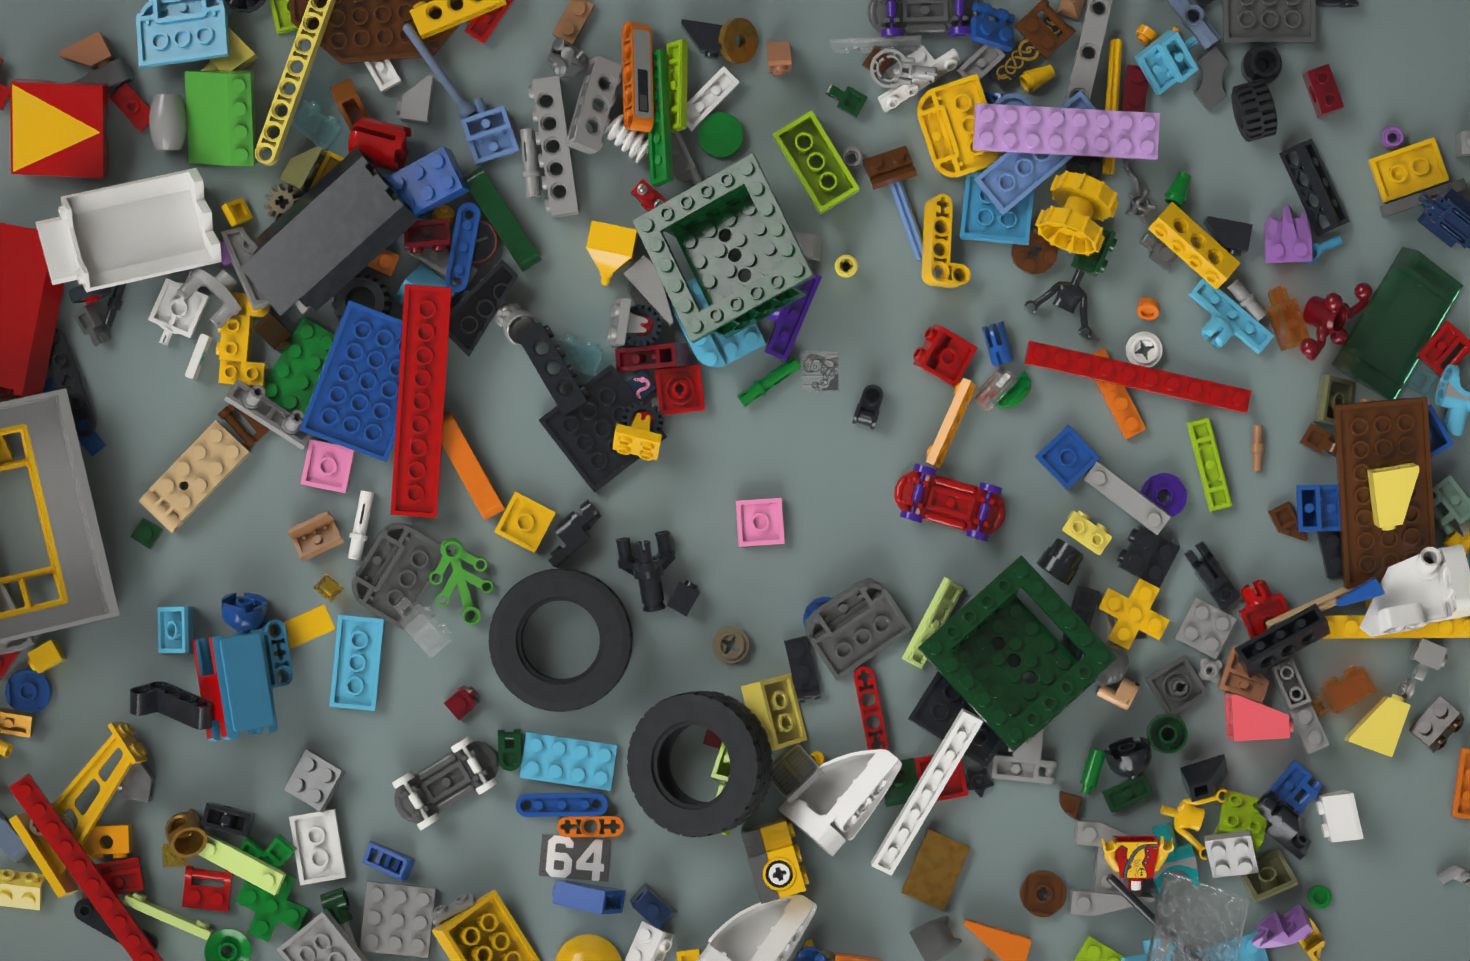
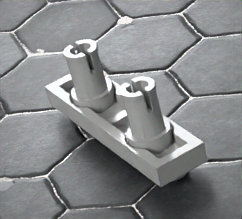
M237 379L224 400L303 450L312 436L299 430L304 413L295 410L291 414L264 396L265 389L261 385H255L251 388Z

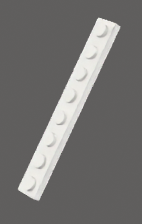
M963 708L961 709L870 862L872 867L892 876L982 725L983 719Z

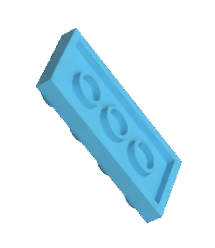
M338 615L329 707L376 711L385 619Z
M526 732L519 778L611 791L618 745Z

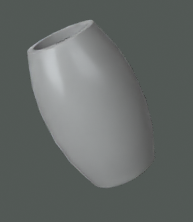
M180 94L154 95L150 108L149 128L155 150L182 149L187 130V116Z

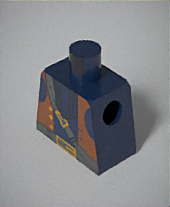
M646 883L630 899L632 907L657 929H663L678 912Z

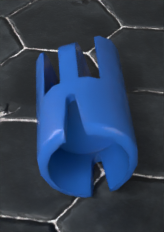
M1004 321L998 322V325L994 323L989 325V327H982L992 365L999 366L1006 362L1014 361Z

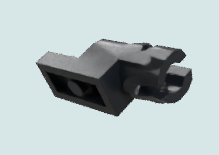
M589 499L580 505L583 516H579L576 512L572 511L557 524L555 533L566 546L562 548L559 545L550 553L552 557L548 561L553 567L558 566L591 539L585 530H590L602 515Z
M1201 541L1195 545L1201 554V559L1198 560L1192 550H1188L1184 555L1219 608L1224 610L1241 598V596L1204 541Z
M1268 790L1257 801L1259 805L1255 806V809L1269 821L1265 832L1301 860L1306 856L1311 844V840L1300 832L1304 818L1289 807L1284 800L1283 802H1278L1279 796L1272 790Z

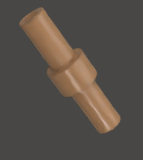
M1253 425V443H1251L1253 471H1262V453H1265V444L1262 443L1263 425Z

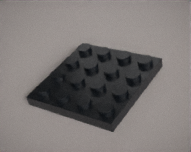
M612 364L583 385L589 394L586 397L587 404L565 417L558 406H556L539 419V422L594 493L640 459L637 455H623L613 450L617 423L621 424L623 412H626L628 406L632 407L634 402L639 405L640 401ZM663 431L661 432V442L667 438Z
M938 671L908 720L943 741L962 708L977 716L979 715ZM983 720L982 725L964 755L987 769L1003 741Z

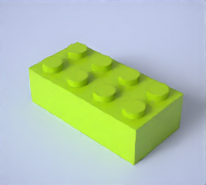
M812 110L772 134L774 142L819 215L859 192V186Z

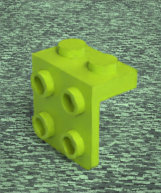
M1227 790L1228 793L1224 792L1223 794L1225 802L1221 805L1219 823L1212 835L1251 830L1255 851L1257 852L1264 841L1267 821L1255 809V806L1259 805L1257 801L1260 798Z

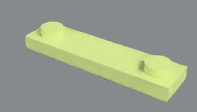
M944 577L901 659L922 669L927 658L918 650V647L947 622L964 587Z
M206 832L207 844L198 854L199 856L273 895L278 894L286 873Z
M138 892L126 895L123 901L124 905L205 940H208L215 930L210 928V923L198 919L196 922L146 900L147 896Z

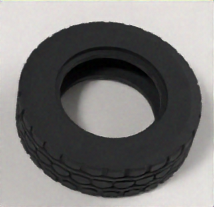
M548 569L522 579L504 595L493 614L488 641L493 667L501 682L512 694L524 703L541 710L567 712L579 710L596 703L618 684L630 661L633 633L631 621L624 604L607 584L586 572L573 569ZM552 601H569L583 607L593 617L599 630L600 645L594 662L585 672L572 678L557 679L542 674L532 666L524 651L523 632L529 617L539 607Z
M715 691L681 693L670 696L668 699L665 698L655 704V707H651L635 727L636 730L630 739V747L627 754L629 783L632 792L635 794L634 797L648 817L655 820L654 822L663 829L666 828L674 834H682V836L705 837L736 828L747 821L750 815H754L768 793L767 789L770 788L771 772L773 771L771 745L768 742L766 731L760 725L761 722L756 715L752 714L751 710L743 703H739V700ZM691 725L702 726L714 732L722 740L729 754L730 773L726 786L716 798L709 802L698 801L686 795L678 787L671 773L670 753L672 746L679 734Z

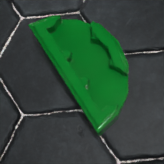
M1026 371L1022 372L991 399L992 404L998 408H1010L1021 403L1031 390V379Z

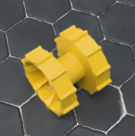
M1065 171L1060 176L1056 175L1050 191H1052L1053 195L1052 200H1055L1063 208L1051 205L1046 210L1041 209L1035 223L1038 226L1037 234L1050 242V245L1057 246L1069 253L1089 256L1094 252H1099L1105 236L1102 235L1103 227H1099L1091 219L1103 222L1108 217L1113 218L1119 205V201H1117L1118 193L1114 192L1104 181H1099L1086 175V173L1080 174Z

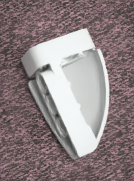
M884 749L853 752L837 757L820 765L824 773L791 804L785 800L778 810L833 857L846 842L842 835L848 840H852L869 819L893 783L902 763L892 753Z
M798 894L783 898L779 897L777 900L763 904L760 902L740 911L717 929L709 938V944L696 961H787L817 910V905L807 897Z

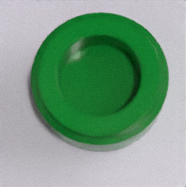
M1314 885L1309 889L1307 899L1313 907L1322 909L1330 904L1332 895L1327 887Z

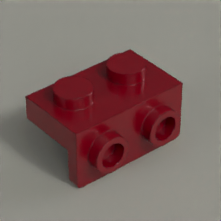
M449 218L416 221L404 232L405 251H410V254L424 253V249H433V252L447 251V247H451Z

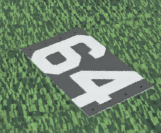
M542 834L539 876L607 882L611 840Z

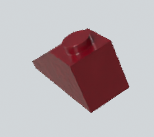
M668 343L615 349L617 372L690 366L688 343Z

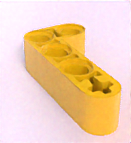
M939 194L930 198L925 203L921 275L927 285L956 288L966 284L970 280L971 273L966 265L950 263L953 203L946 194ZM935 224L939 226L940 233L935 229ZM934 246L938 248L939 255L935 253ZM933 269L937 271L938 278L934 276ZM954 272L958 274L959 281L955 278Z

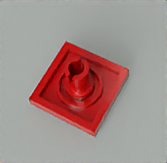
M700 365L654 370L658 406L662 416L705 411Z

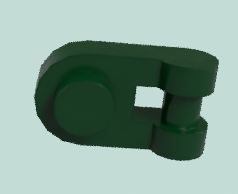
M514 729L513 732L498 730V759L500 766L506 771H514L522 763L521 729ZM514 741V748H506L505 742Z

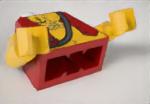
M1112 836L1110 842H1105L1104 838L1101 839L1105 860L1113 871L1119 873L1120 878H1129L1130 890H1142L1143 878H1153L1154 872L1159 871L1169 852L1174 850L1173 837L1171 841L1167 842L1164 841V836H1161L1160 845L1157 836Z

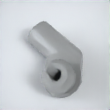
M1453 865L1437 874V878L1442 885L1452 879L1462 882L1464 885H1469L1470 870Z

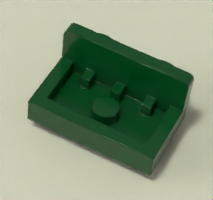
M1103 229L1102 235L1105 236L1100 251L1094 252L1089 256L1076 253L1070 266L1095 277L1099 272L1103 273L1108 263L1105 257L1108 251H1113L1117 243V239L1114 238L1116 232H1109Z

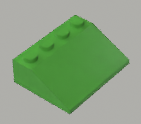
M254 70L185 71L189 163L224 166H254L257 164L258 160L255 157L257 123Z

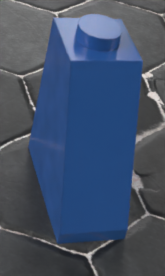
M557 880L552 892L554 897L553 904L601 915L622 913L626 890L570 880Z

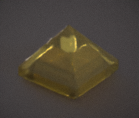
M325 575L314 586V589L321 597L330 602L344 590L343 587L328 575Z
M169 843L162 844L163 867L186 866V858L175 855Z

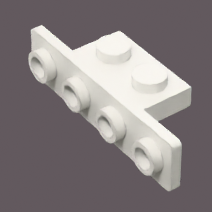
M924 46L907 56L915 58V62L903 61L906 64L937 67V73L927 72V75H935L936 80L946 73L953 71L961 64L958 53L954 48L934 60ZM897 62L886 70V74L890 79L896 78L899 74V63ZM905 68L904 73H909V69ZM901 77L902 80L912 81V85L903 84L897 88H891L880 95L878 101L882 110L888 112L934 82Z

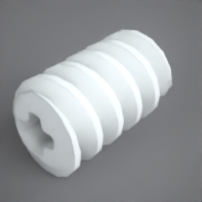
M621 114L610 123L603 135L609 132L607 139L610 141L616 138L615 146L623 144L621 150L623 152L630 150L628 155L630 158L637 155L635 162L639 164L649 153L648 139L643 140L645 132L637 135V131L627 130L622 122L624 115Z

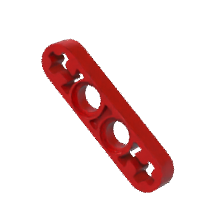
M861 666L854 672V683L868 750H876L875 747H871V743L875 741L874 735L869 737L868 732H877L882 729V734H878V739L883 741L884 745L880 749L887 750L888 741L875 675L869 667ZM861 670L870 673L871 677L867 678L868 686L873 684V689L859 690V686L864 687L863 681L857 678L858 675H861ZM867 692L875 696V702L870 706L864 705L862 702V696ZM871 715H876L880 720L876 728H870L866 724L867 718Z

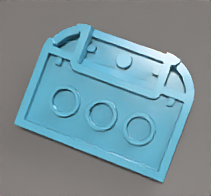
M149 0L143 6L140 13L136 15L139 66L147 68L230 56L228 15H230V11L225 1Z
M696 278L687 281L700 310L709 307ZM671 302L673 314L695 357L705 366L712 368L726 366L766 345L756 323L727 339L713 332L703 339L692 343Z

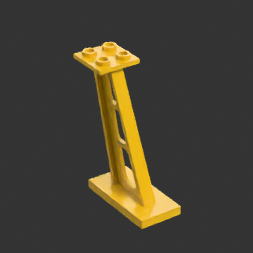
M124 721L113 722L107 725L113 733L111 737L52 804L59 815H65L69 809L74 812L78 819V824L73 831V835L81 846H83L132 764L148 761L145 747L140 742L137 743L133 737L135 735L134 730L128 723L125 724ZM120 748L123 756L105 782L100 775V770L114 752ZM96 779L100 785V792L87 812L82 815L76 806V800L90 782ZM17 814L9 819L57 897L61 898L78 891L79 888L67 868L44 836H38L31 832L29 828L31 818L28 814Z

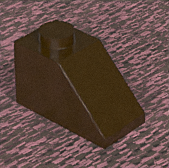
M269 312L252 328L276 351L280 349L284 351L293 342L291 340L293 333L275 315Z

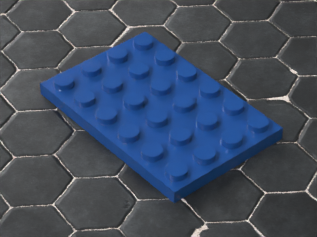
M348 300L299 427L300 431L387 462L396 434L403 320Z

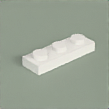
M724 66L687 102V128L691 132L740 84Z

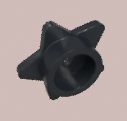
M983 768L979 772L967 771L969 782L966 785L967 790H975L979 797H983L986 788L994 786V782L987 778V769Z

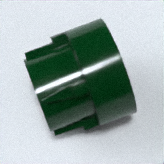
M1157 715L1150 721L1147 727V739L1150 745L1161 753L1172 754L1178 752L1187 742V727L1175 715ZM1166 727H1170L1173 731V736L1169 740H1164L1161 736L1162 730Z

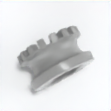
M1403 676L1400 682L1401 686L1398 687L1400 688L1398 689V696L1402 697L1405 695L1406 698L1410 699L1415 689L1416 680H1408L1407 677Z

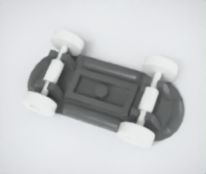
M468 736L450 747L452 752L416 774L410 771L392 782L394 788H397L394 800L398 813L407 821L418 823L417 826L421 831L439 820L438 814L475 791L480 795L498 784L499 782L495 776L499 769V759L496 751L485 742L473 741L472 737Z

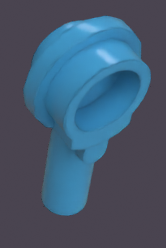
M1337 236L1320 244L1312 242V262L1302 263L1309 265L1317 262L1322 252L1343 244L1341 237Z

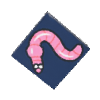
M643 370L626 382L639 401L656 389Z

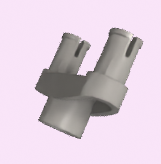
M196 267L190 273L191 277L177 290L186 300L200 286L207 287L223 302V306L209 320L219 329L233 315L236 316L242 310L239 303L230 293L238 283L223 269L216 277H213Z

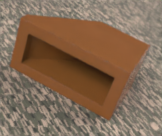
M350 78L330 87L346 124L350 131L353 132L352 127L360 117H369Z

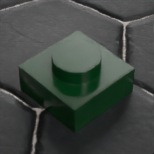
M142 518L131 538L148 549H152L164 530L146 518Z

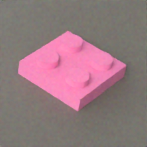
M309 439L300 484L347 494L355 451L341 445Z
M782 498L736 501L739 547L785 544Z

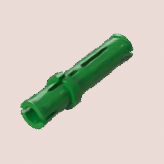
M792 356L765 377L755 380L753 385L737 395L738 399L746 407L760 396L764 397L767 395V391L801 369L800 364Z

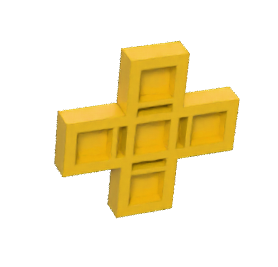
M1138 578L1129 598L1107 588L1097 607L1099 610L1117 618L1107 640L1126 650H1129L1139 630L1160 640L1170 621L1150 610L1160 588Z

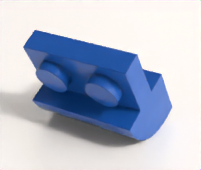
M1296 485L1298 532L1340 531L1338 485Z

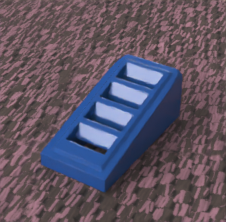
M1372 577L1337 598L1336 604L1338 607L1386 593L1377 578Z
M370 841L361 863L404 881L409 878L415 859ZM377 849L379 850V853L376 858V861L374 862L372 861V859ZM384 854H388L384 865H381ZM393 858H396L393 868H389ZM402 861H403L404 863H403L402 868H401V870H400V872H399L398 870H399V868H400V866H401V863H402Z

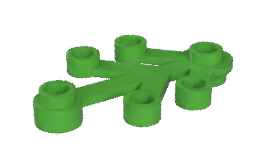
M447 538L440 546L442 558L436 569L430 572L428 578L432 584L439 585L443 581V573L450 562L453 572L443 590L435 596V602L440 607L447 606L449 597L457 584L464 607L461 614L462 619L468 625H475L479 622L481 614L472 604L466 581L479 587L486 594L492 592L494 585L489 579H481L463 569L460 559L472 564L474 569L479 572L487 568V561L482 557H475L464 551L463 545L458 539ZM450 545L456 547L454 553L448 552L447 549ZM482 560L484 562V566L482 568H477V561ZM433 574L440 575V579L437 582L432 581ZM485 582L490 583L488 590H483L482 588ZM440 596H446L445 603L441 604L438 602ZM468 611H474L475 615L472 619L467 618L466 614Z

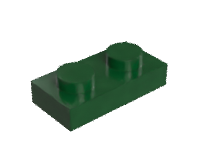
M1141 773V776L1138 778L1128 779L1101 791L1111 813L1154 795L1144 773Z

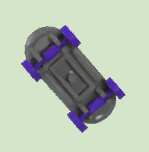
M871 0L868 7V18L872 27L881 32V38L884 39L903 38L904 34L949 33L951 37L971 36V19L978 16V12L973 11L972 6L974 2L980 3V1Z

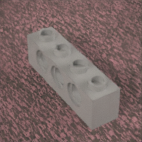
M596 56L588 61L565 143L566 146L589 155L598 152L602 148L604 129L607 128L610 122L609 111L616 100V95L614 94L616 86L619 85L622 79V73H620L622 65L600 56ZM599 80L604 83V90L599 86ZM593 101L598 104V111L594 109ZM587 123L591 124L592 133L587 129Z

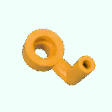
M1140 24L1135 32L1138 35L1136 39L1145 46L1159 38V35L1153 29L1144 24ZM1177 27L1172 28V31H1177L1179 34L1181 33V30H1179Z

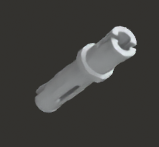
M525 128L520 129L524 164L522 177L525 179L526 198H540L539 177H541V174L537 167L534 129Z

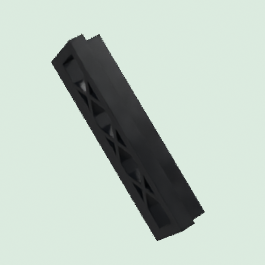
M1312 139L1301 142L1279 153L1317 237L1350 222ZM1294 151L1297 152L1300 159L1298 166L1291 163L1288 154ZM1301 173L1308 176V186L1301 184L1299 180ZM1310 193L1317 196L1319 200L1317 207L1310 204ZM1320 214L1327 217L1330 226L1324 229L1321 228L1318 221Z

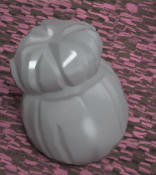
M516 302L502 305L497 310L495 316L496 324L503 327L506 338L515 345H521L517 338L518 334L537 324L535 317L529 312L522 310L521 306Z

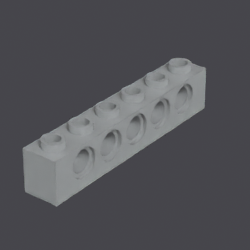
M558 75L532 79V86H528L530 100H535L536 108L532 109L533 122H538L539 131H535L536 144L541 145L542 154H538L540 168L544 167L545 176L541 177L543 190L548 191L549 199H545L546 213L551 212L552 218L578 215L579 207L570 147L565 145L568 130L560 77ZM544 97H551L553 99V104L550 107L545 108L541 106V100ZM549 119L556 121V127L553 130H546L544 128V123ZM551 142H557L560 145L559 150L555 153H550L547 150V146ZM555 164L563 167L562 173L557 176L550 173L551 167ZM557 187L566 189V195L563 198H556L554 196V190Z

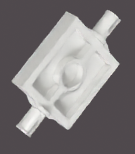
M189 271V274H188V277H187L186 281L191 277V276H190V273H191L192 271ZM168 278L165 279L148 318L149 321L158 324L164 329L159 343L168 346L172 334H182L192 339L210 298L196 291L186 300L177 291L184 283L175 282Z

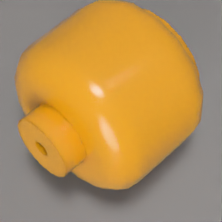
M443 205L432 211L431 220L449 218L450 227L453 225L455 211L450 206Z

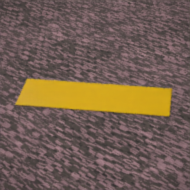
M325 604L283 622L287 631L289 650L335 630ZM274 627L269 628L272 636L275 634Z

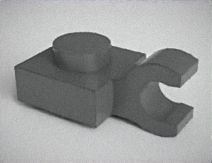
M1148 234L1144 235L1139 242L1152 251L1148 258L1167 271L1178 258V255L1161 240L1158 243Z
M92 303L84 306L73 315L84 335H90L95 347L101 344L102 340L106 343L111 339L109 332L100 328V325L103 323Z

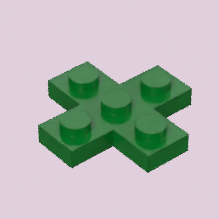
M286 873L277 895H273L248 881H244L235 903L256 911L247 931L248 934L269 942L278 922L300 930L309 908L288 899L297 880L296 877Z

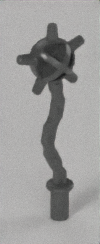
M1123 158L1124 169L1135 186V196L1131 192L1128 193L1131 202L1130 209L1125 214L1127 216L1131 214L1141 216L1142 221L1145 223L1147 222L1146 214L1149 213L1150 209L1156 210L1157 205L1151 204L1150 199L1147 197L1148 189H1145L1142 194L1141 183L1130 166V159Z

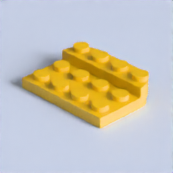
M978 74L932 88L918 102L917 118L934 168L944 177L959 178L988 168L1004 154L1003 152L973 150L975 104H987Z

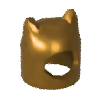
M190 808L187 812H179L167 821L165 835L175 855L183 858L193 857L205 848L207 835L194 809Z

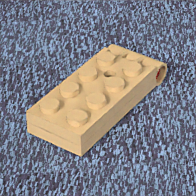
M215 420L140 498L139 503L166 529L174 533L251 452L219 421ZM184 482H187L189 485L188 489L186 490L182 489V484Z

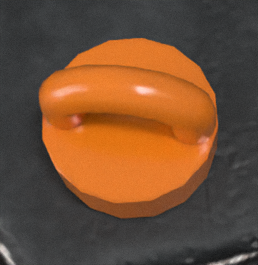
M1141 297L1137 305V315L1144 320L1156 319L1159 316L1160 305L1152 298Z

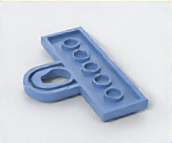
M1081 90L1059 107L1096 110ZM1014 93L1003 95L993 103L1034 106L1026 97ZM1005 152L973 180L999 212L1004 215L1073 156Z

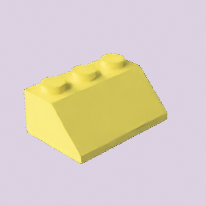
M791 673L741 686L745 706L761 722L760 725L766 731L772 751L808 740Z

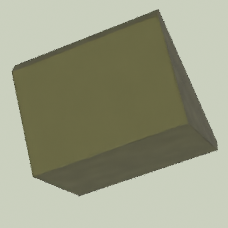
M1331 375L1321 376L1313 422L1334 425L1333 405L1353 403L1356 382Z
M1280 849L1257 858L1259 873L1240 875L1250 899L1256 903L1299 885Z

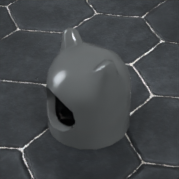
M948 916L928 921L909 932L924 961H936L949 954L962 943L961 938H955L948 927Z

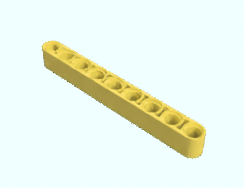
M309 0L255 149L256 159L264 165L271 166L279 160L336 0H327V4L323 8H317L318 0ZM318 19L319 26L314 30H310V21ZM307 40L311 41V48L308 51H302V43ZM302 62L303 70L300 73H294V65ZM289 84H295L296 87L292 95H287L285 92ZM286 105L288 108L287 114L279 117V107ZM279 127V136L274 139L271 138V129ZM265 149L272 150V156L269 160L262 158V153Z

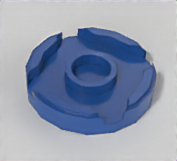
M27 668L17 671L11 676L6 684L5 696L8 704L14 710L38 713L49 704L53 689L50 680L44 673H38L37 670L33 671Z

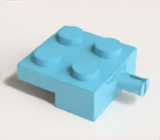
M1168 30L1134 56L1155 94H1162L1176 82L1182 83L1198 70L1188 51L1198 43L1195 41V37L1190 36V38L1183 42L1177 31Z

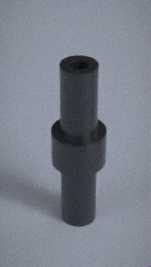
M126 283L116 285L113 296L109 297L107 303L109 308L103 323L104 325L112 327L117 310L121 309L123 303L121 298Z

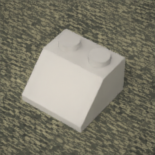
M1340 790L1318 795L1319 801L1316 802V809L1318 815H1322L1324 824H1321V831L1324 838H1327L1330 842L1364 838L1353 792Z

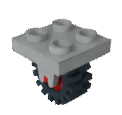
M620 298L616 300L615 304L612 303L610 310L613 324L608 327L607 340H610L609 346L620 347L625 345V341L636 347L652 344L659 338V334L662 332V321L659 318L661 316L655 312L654 308H650L648 305H636L630 308L631 299Z

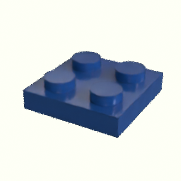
M1069 425L1035 456L1066 490L1100 459Z

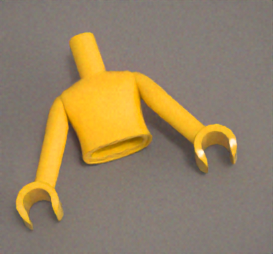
M1219 787L1213 796L1191 802L1190 798H1185L1176 809L1164 805L1160 809V814L1174 817V829L1195 847V854L1203 860L1208 859L1206 856L1201 855L1202 850L1206 849V845L1201 844L1185 829H1192L1198 832L1201 828L1205 809L1193 805H1201L1216 800L1220 803L1225 802V800L1218 797L1220 792L1228 793L1222 787Z

